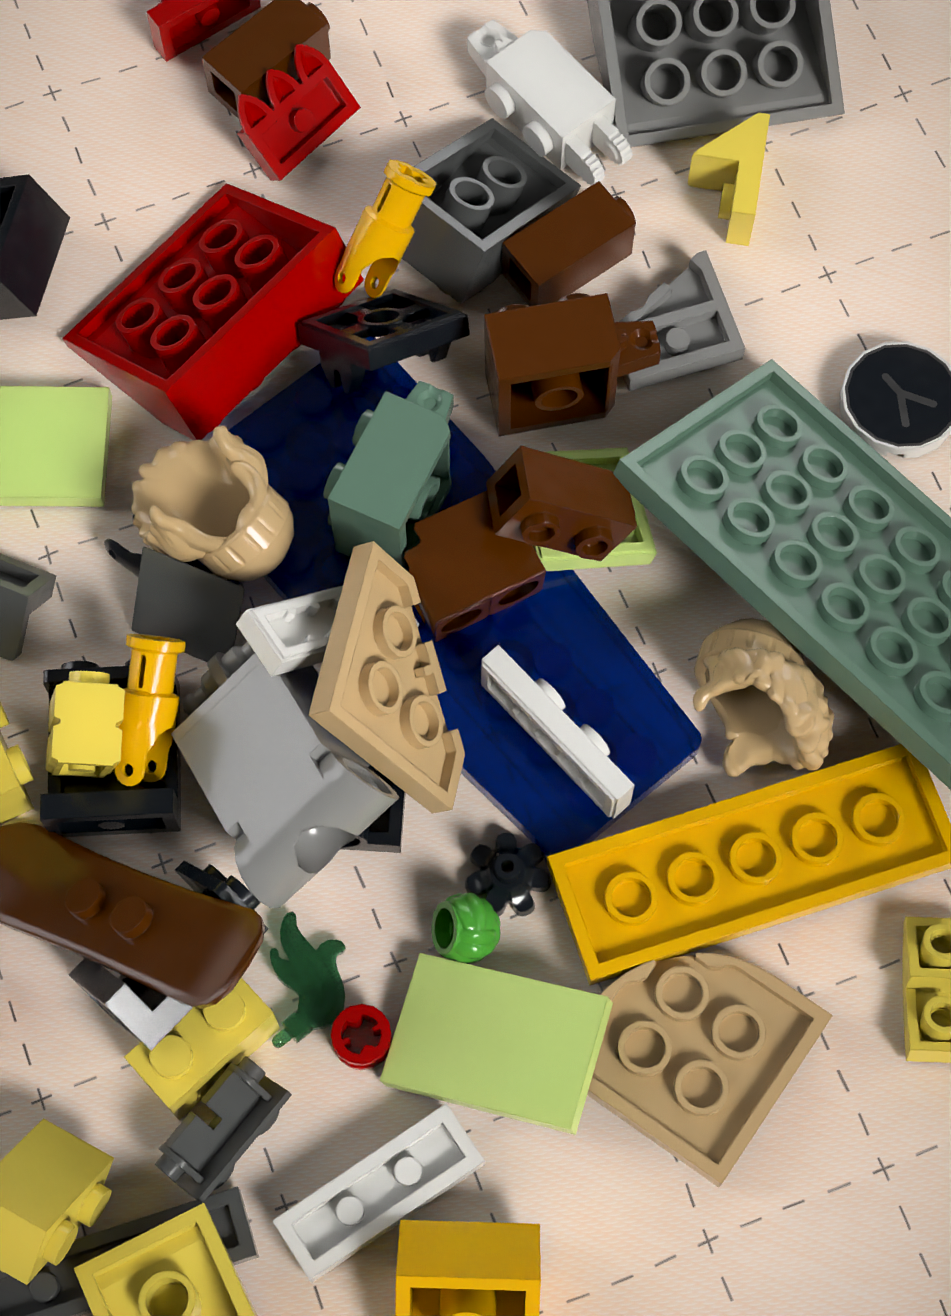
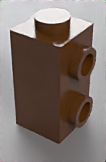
M273 0L202 57L208 92L238 119L237 102L238 95L240 94L256 97L269 105L270 101L266 90V71L268 69L279 70L297 80L298 76L294 65V47L296 44L313 47L328 60L331 59L328 34L330 26L327 18L313 3L308 2L305 4L301 0Z
M598 181L504 241L502 244V274L529 306L557 302L632 254L636 226L635 216L624 199L619 196L613 197L601 182Z
M520 445L486 481L494 534L522 541L529 545L541 546L601 562L637 528L631 495L613 474L614 471Z

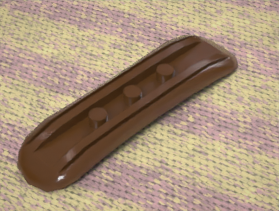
M17 822L0 826V924L12 930L93 961L178 1003L200 1009L216 1005L234 989L263 943L265 925L262 917L254 909L195 892L148 875L100 855L55 832H48L46 828L37 824Z

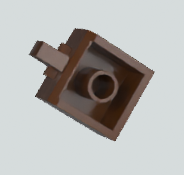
M575 293L553 303L535 306L511 304L499 309L495 313L484 314L485 376L498 436L605 418L615 405L617 377L659 364L661 350L654 322H614L608 293L593 296Z

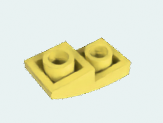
M905 916L903 922L902 955L906 1061L951 1063V918Z

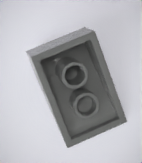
M491 118L413 166L433 178L436 186L431 196H425L414 218L412 227L415 233L402 259L433 282L442 292L462 304L494 282L502 273L503 242L575 197L581 185L546 158L540 157L529 145Z

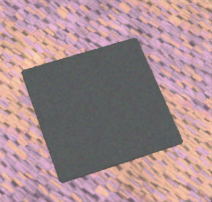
M143 547L131 629L139 634L170 637L185 641L184 653L208 663L216 653L221 652L225 654L235 646L238 629L236 623L240 618L245 589L172 557Z

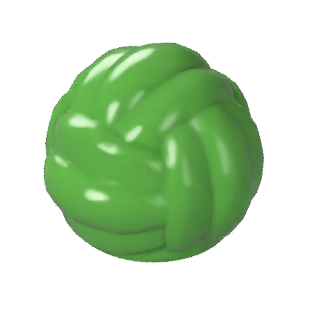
M475 893L451 895L445 901L440 902L434 911L431 924L433 944L437 952L449 960L466 964L479 962L485 956L492 953L500 940V918L492 905Z

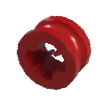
M358 1004L349 1006L339 1013L332 1025L331 1039L334 1051L342 1063L352 1069L367 1070L375 1068L384 1062L391 1046L392 1033L390 1023L383 1012L371 1005ZM363 1021L371 1022L375 1025L372 1027L374 1037L381 1036L376 1047L365 1045L360 1054L348 1050L352 1047L350 1038L343 1039L347 1028L358 1030L362 1026Z

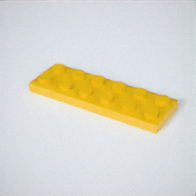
M902 744L549 855L547 856V866L590 986L624 975L641 964L652 960L656 962L683 956L951 869V823L929 770Z

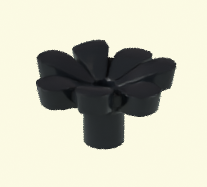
M512 833L498 835L495 840L496 849L494 850L486 845H477L471 851L469 859L480 870L466 878L465 888L467 893H475L478 896L486 893V900L492 905L498 916L504 913L507 903H511L513 910L518 916L531 914L535 909V902L530 894L531 891L543 893L551 885L550 874L541 868L535 867L543 861L544 852L535 843L527 844L521 849L517 848V838ZM509 867L512 868V871L507 873L503 869Z

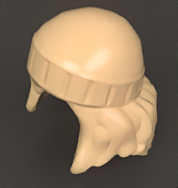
M224 425L214 428L213 437L209 441H177L170 446L161 447L157 450L152 463H145L139 467V474L143 479L132 483L134 502L131 511L135 515L133 525L139 529L138 535L143 538L144 544L150 545L153 550L181 562H190L197 559L213 574L224 579L240 582L252 581L269 574L276 569L287 555L294 537L293 515L289 504L268 484V473L263 456L255 449L245 445L238 435L231 434Z
M755 618L739 619L723 625L705 637L694 666L695 678L700 688L693 696V706L696 711L701 712L710 700L725 727V737L728 740H732L722 758V766L729 777H738L751 766L765 765L771 761L791 765L796 770L803 768L818 770L824 762L823 758L829 753L828 746L829 741L833 737L831 729L835 716L828 706V697L824 695L823 684L806 667L802 652L769 621Z

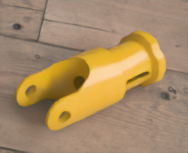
M390 159L384 169V174L387 177L373 206L368 205L364 208L336 269L334 283L339 292H350L354 288L362 270L371 264L365 278V291L372 298H378L384 293L415 233L412 227L414 218L425 196H431L435 189L436 182L425 172L399 160ZM343 274H345L346 277L344 283L342 281ZM378 278L379 284L376 288L375 281Z
M127 634L126 645L132 650L127 688H124L123 721L118 727L122 730L121 761L115 768V775L123 785L135 786L142 779L147 782H157L165 775L168 752L173 742L171 733L176 728L179 696L173 693L177 656L179 653L185 652L186 642L180 639L144 634ZM151 760L156 763V770L154 772H151L148 768ZM127 764H130L133 768L131 776H128L125 772Z

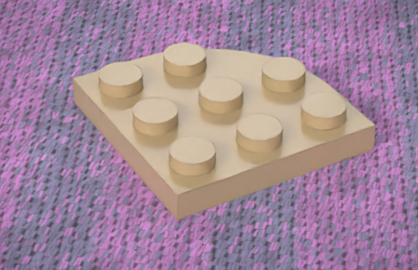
M695 953V956L673 957L656 962L652 960L625 973L600 994L608 996L613 1005L587 1095L711 1183L720 1187L833 1015L776 976L744 960L713 953Z

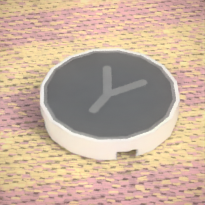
M907 341L885 342L863 351L848 367L840 391L841 419L880 455L887 456V453H892L895 455L904 454L902 458H918L938 449L951 435V366L930 348Z

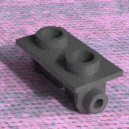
M247 1056L238 1065L231 1062L202 1097L201 1101L216 1114L211 1123L207 1125L191 1111L166 1142L159 1147L163 1155L154 1165L200 1204L207 1199L213 1190L221 1187L229 1179L234 1170L235 1163L259 1135H262L272 1127L278 1118L279 1110L292 1096L288 1090L266 1077L265 1071Z

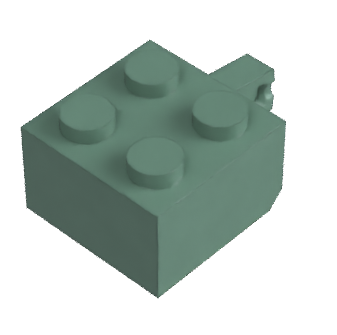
M419 381L406 399L385 391L375 411L367 409L362 414L353 435L352 443L356 446L346 465L341 462L335 465L324 489V498L328 499L330 511L328 524L332 526L335 551L351 557L354 546L374 541L405 570H409V566L404 558L405 552L420 544L421 541L414 530L415 523L438 513L452 487L449 449L451 432L448 422L454 407L453 394L435 388L429 383Z

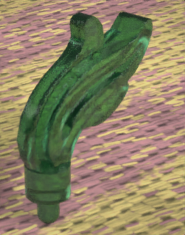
M293 911L284 916L280 929L281 948L286 959L280 958L276 948H272L270 951L271 965L278 980L284 986L293 990L299 997L298 1009L281 1022L284 1029L272 1039V1044L276 1048L283 1047L292 1039L299 1043L313 1030L325 1029L333 1025L339 1013L344 1010L345 1005L344 985L336 964L337 957L346 951L345 945L339 940H327L315 950L298 929L296 914Z

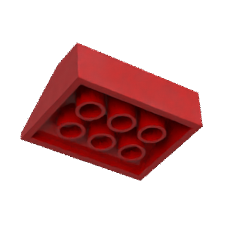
M226 183L62 339L67 347L161 423L192 440H202L215 427H218L222 420L251 391L258 388L264 381V378L301 345L297 324L301 323L302 320L339 308L364 279L360 274L354 288L348 293H341L336 289L334 275L346 246L335 227ZM343 274L342 281L344 283L346 279L345 274Z

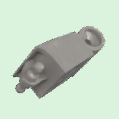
M246 642L242 647L233 646L225 654L218 652L208 661L207 666L209 670L201 677V687L194 693L187 695L183 701V710L189 717L171 734L223 828L236 839L234 847L235 861L247 888L262 904L269 908H280L322 870L341 847L359 836L396 802L399 796L389 784L367 768L370 766L368 762L308 715L319 676L314 666L311 665L271 677L249 643Z

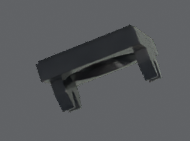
M397 289L386 291L378 298L369 297L302 320L301 323L297 324L300 344L319 351L321 367L330 387L335 389L343 386L344 393L346 394L361 390L365 370L373 371L414 355L422 357L429 354L430 361L437 362L447 357L451 342L470 335L467 314ZM368 337H381L372 341L365 339Z

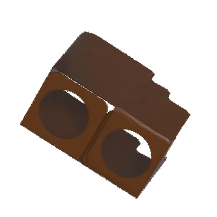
M487 491L415 523L414 530L421 541L420 544L405 552L404 558L409 566L408 572L414 577L421 603L414 606L434 642L446 638L485 619L486 616L502 611L542 590L546 569L533 546L522 541L494 534Z

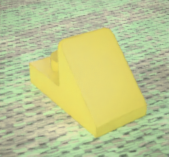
M758 112L702 146L692 155L688 185L696 188L722 191L718 218L729 220L725 243L749 246L756 215L770 114Z

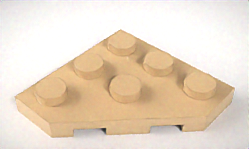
M372 541L353 547L308 715L433 814L453 810L465 757L458 728L448 730L437 694H441L447 691L433 641L422 642L412 605L421 603L414 577L378 544Z

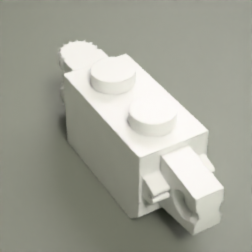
M492 19L467 37V52L486 77L484 93L490 108L500 118L506 119L508 117L522 131L526 143L540 157L546 156L560 170L568 165L578 176L582 177L583 181H586L591 186L603 180L604 176H606L603 165L590 150L594 145L605 156H608L610 161H613L614 164L617 163L619 166L632 158L633 150L630 148L627 138L613 125L616 99L547 31L529 30L518 38Z

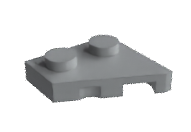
M706 250L698 252L690 259L689 267L669 285L664 282L653 291L642 308L631 311L619 321H653L660 342L661 355L658 365L623 376L629 391L742 360L744 356V343Z

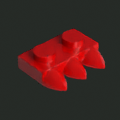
M296 44L294 47V65L298 76L297 80L279 70L268 69L266 71V90L270 101L269 105L250 95H238L237 111L242 130L237 135L270 181H281L361 108L330 61L321 52L308 45Z

